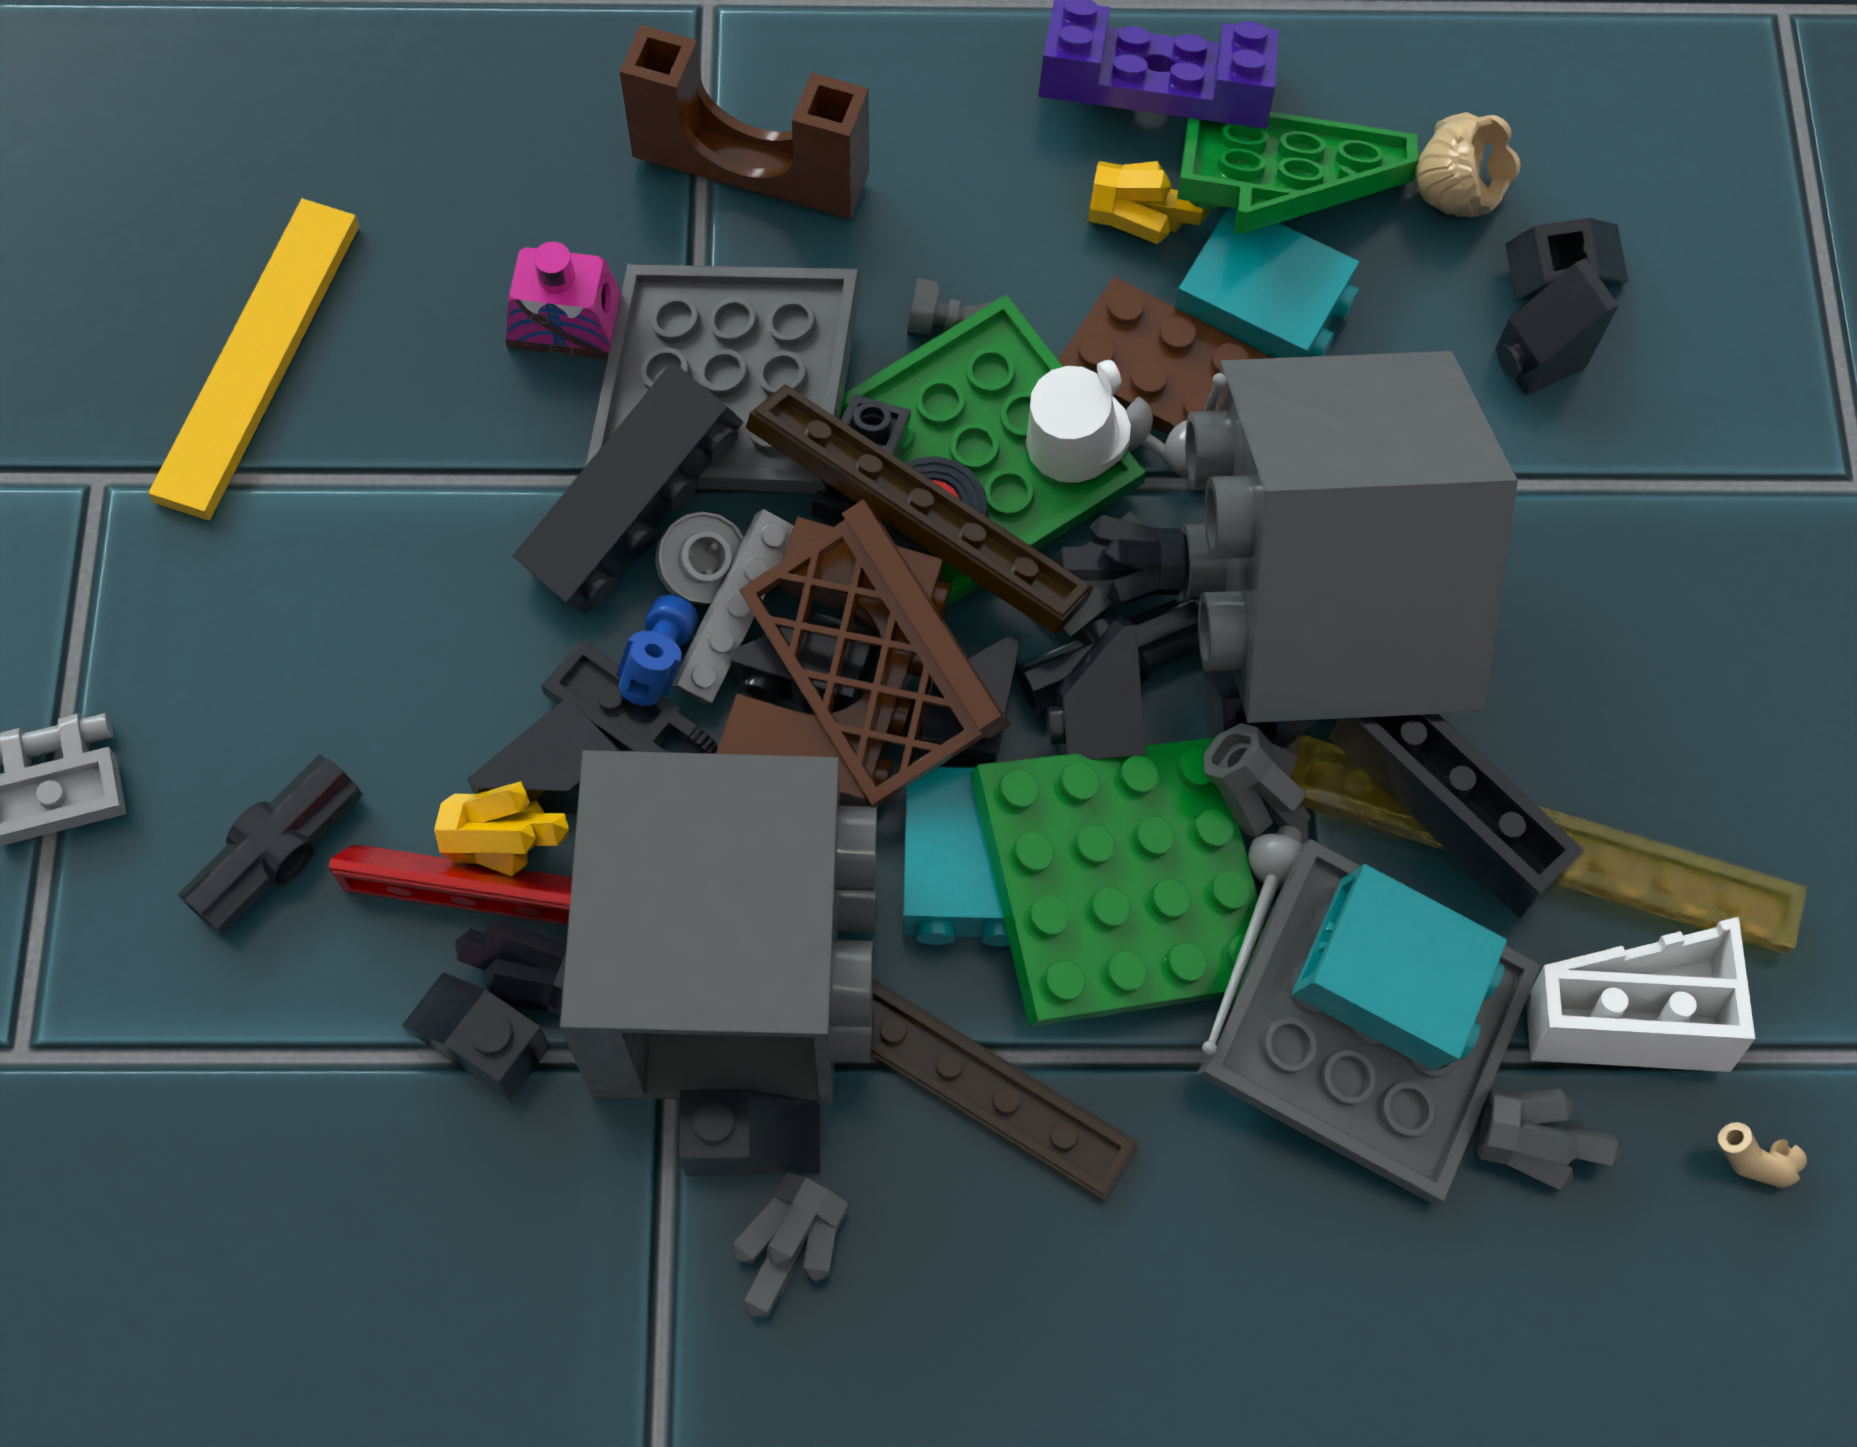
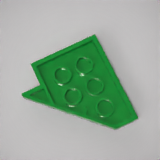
M1271 111L1267 129L1188 118L1177 199L1190 201L1193 205L1203 209H1217L1222 206L1236 208L1234 233H1248L1412 182L1416 172L1415 167L1419 160L1418 134Z

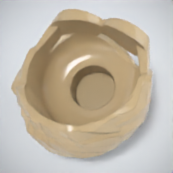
M1467 112L1452 115L1438 121L1434 129L1435 134L1420 154L1415 167L1418 191L1425 202H1428L1446 215L1475 218L1490 213L1503 200V195L1510 184L1513 183L1521 168L1518 155L1508 146L1512 136L1509 124L1496 115L1477 117ZM1487 143L1493 146V151L1487 162V172L1493 180L1489 187L1484 184L1480 177L1481 164Z

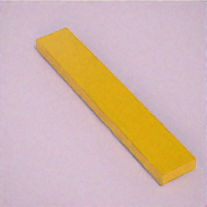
M301 198L148 492L153 503L207 521L211 520L359 228L356 215Z

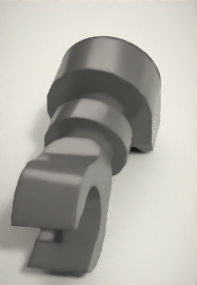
M917 278L907 332L930 336L932 325L943 327L944 333L993 302L989 301L981 305H968L965 307L961 306V300L949 298L948 303L938 302V283L932 280Z

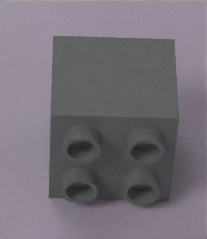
M1435 351L1220 360V373L1226 376L1227 382L1221 387L1218 397L1217 410L1190 411L1187 416L1185 434L1186 468L1191 490H1206L1205 523L1183 524L1181 529L1186 542L1187 558L1183 594L1186 600H1200L1198 633L1201 661L1205 672L1233 671L1248 723L1485 712L1518 480L1453 352Z
M582 750L560 1028L592 1097L680 1099V1090L752 1089L814 1103H833L834 1062L871 1063L873 941L839 940V932L875 933L877 807L841 806L839 757Z

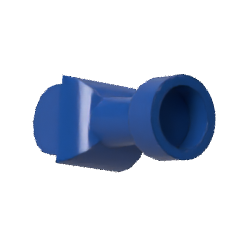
M670 594L657 597L652 602L645 617L647 631L637 632L628 639L616 676L621 677L618 686L620 693L633 704L650 706L656 704L662 695H669L681 662L682 653L679 646L690 640L699 620L696 609L686 599Z

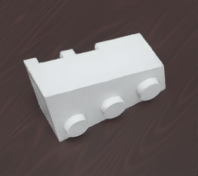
M1739 917L1719 921L1715 928L1683 935L1681 931L1663 935L1656 943L1624 950L1623 946L1544 965L1526 1000L1530 1061L1731 1072L1755 1040Z

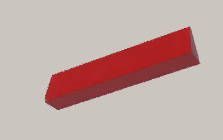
M365 845L348 846L330 860L329 869L343 891L567 926L569 923L572 877L522 869L513 876H509L479 864L454 863L444 857Z

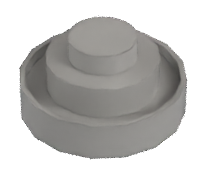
M702 511L684 515L666 528L657 543L655 564L659 579L672 595L680 596L691 604H711L743 540V535L735 524L719 514Z

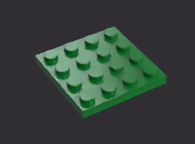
M1007 294L847 391L843 396L840 420L853 394L910 409L911 418L898 459L908 463L917 458L938 456L958 461L975 474L984 488L989 519L1037 551L1145 483L1146 472L1128 449L1122 459L1096 478L1079 483L1059 482L1044 475L1032 463L1026 447L1031 393L1039 379L1051 370L1063 366ZM944 566V581L952 583L947 608L981 587L980 584L953 566Z
M1215 737L1145 745L1146 755L1089 759L1075 753L980 764L970 773L1029 1028L1224 997L1256 907L1258 895L1240 828L1235 822L1220 790L1205 775L1203 754ZM1265 922L1263 923V926H1262V928H1261V931H1260V933H1259V936H1258V938H1257V941H1256V943H1255V946H1256V944H1257V942H1258V940H1259V938H1260V935H1261V933H1262V931H1263V929H1264V927H1265Z

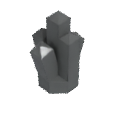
M1243 723L1215 737L1203 754L1205 775L1220 790L1235 822L1240 828V832L1257 838L1273 822L1278 827L1289 825L1301 832L1311 816L1302 807L1307 793L1291 779L1298 755L1271 743L1258 727Z
M1491 1087L1483 1105L1478 1124L1476 1152L1479 1159L1506 1164L1559 1190H1562L1573 1180L1570 1162L1575 1158L1613 1166L1622 1155L1623 1150L1614 1134L1591 1130L1585 1122L1569 1119L1574 1103L1561 1088L1516 1093Z
M787 1172L774 1198L733 1242L736 1259L739 1262L755 1264L767 1250V1258L744 1299L751 1317L769 1316L778 1297L782 1296L805 1250L804 1273L813 1281H819L830 1276L836 1232L849 1209V1203L830 1189L806 1177Z

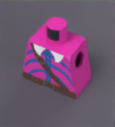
M547 242L538 248L525 247L520 249L508 299L506 346L508 348L608 360L621 291L607 261L599 256L570 253L568 248L559 242Z

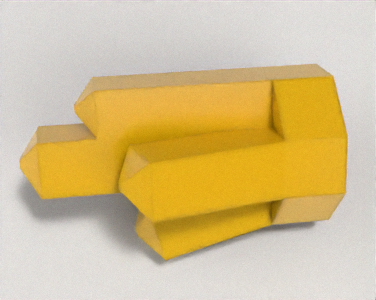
M1099 161L1093 185L1088 222L1113 226L1158 244L1170 234V231L1176 232L1183 223L1200 225L1209 215L1210 209H1203L1193 205L1190 201L1177 199L1178 190L1171 189L1172 185L1158 161L1126 165Z
M521 781L477 794L451 795L441 803L434 829L439 853L452 862L479 864L509 876H513L528 864L527 852L534 846H558L569 837V827L565 814L544 813L538 801H529Z

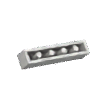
M765 509L754 515L731 565L677 670L671 688L704 705L713 702L731 666L730 660L736 648L740 647L755 617L739 589L783 560L794 525Z

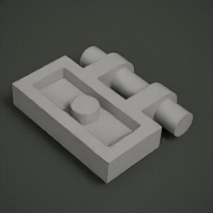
M80 713L60 717L58 725L26 733L20 727L0 733V766L4 765L5 773L0 774V846L127 814L116 755L110 747L89 751L90 743L113 737V728L107 713L83 718ZM60 750L63 752L62 759L31 766L32 757Z

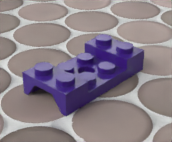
M1054 0L1043 53L1038 97L1267 129L1276 83L1279 30L1267 29L1264 25L1252 21H1243L1237 24L1223 22L1219 43L1206 41L1204 38L1193 34H1182L1177 37L1152 34L1146 29L1136 26H1127L1121 29L1109 28L1107 26L1110 7L1097 5L1091 0Z

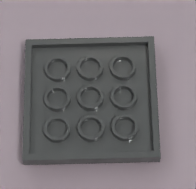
M627 264L586 465L673 361L728 406L744 422L737 430L738 438L732 449L722 459L712 461L697 479V489L816 493L817 490H824L828 494L827 482L747 430L746 425L750 412L785 384L840 420L862 286L858 269Z
M1309 839L1301 845L1245 968L1215 1043L1217 1050L1213 1055L1205 1056L1197 1076L1432 1204L1444 1202L1541 965L1505 945L1499 960L1505 966L1504 974L1493 995L1489 999L1483 1000L1475 1020L1481 1024V1031L1474 1048L1466 1058L1435 1070L1423 1066L1291 996V993L1338 884L1343 877L1360 867V865Z

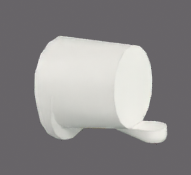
M1104 360L1098 363V374L1078 366H1064L1051 370L1039 379L1031 393L1026 447L1032 463L1044 475L1059 482L1079 483L1096 478L1122 459L1130 444L1131 424L1126 410L1113 397L1122 384V378L1118 366L1112 360Z

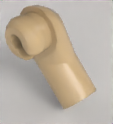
M1736 1122L1725 1125L1718 1135L1720 1147L1734 1172L1740 1176L1778 1188H1786L1800 1180L1798 1173L1807 1165L1805 1152L1797 1145H1794L1791 1149L1788 1146L1787 1140L1775 1141L1769 1153L1761 1149L1750 1128L1743 1123Z

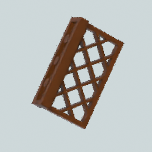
M863 499L842 513L845 518L844 521L740 588L739 591L872 806L877 807L983 737L992 738L1009 727L1010 723L882 522ZM846 542L856 558L850 585L818 579L823 555ZM809 565L806 577L795 575ZM865 573L876 590L861 588ZM782 582L804 586L796 621L772 616L761 596ZM815 589L848 595L840 630L808 624ZM859 597L884 602L890 611L884 639L851 632ZM898 626L910 644L895 641ZM779 627L794 630L790 644ZM805 633L837 639L829 674L805 670L800 662L799 656ZM849 641L881 648L873 683L840 677ZM892 650L917 655L923 663L924 668L918 693L884 686ZM932 679L944 698L928 695ZM813 681L827 683L824 698ZM838 686L871 692L863 728L839 724L833 715L832 710ZM882 695L915 701L907 738L874 731ZM926 704L952 709L964 728L962 732L942 745L918 740ZM846 734L861 737L857 752ZM871 740L905 746L899 773L877 786L866 768ZM916 749L929 751L928 754L913 763Z

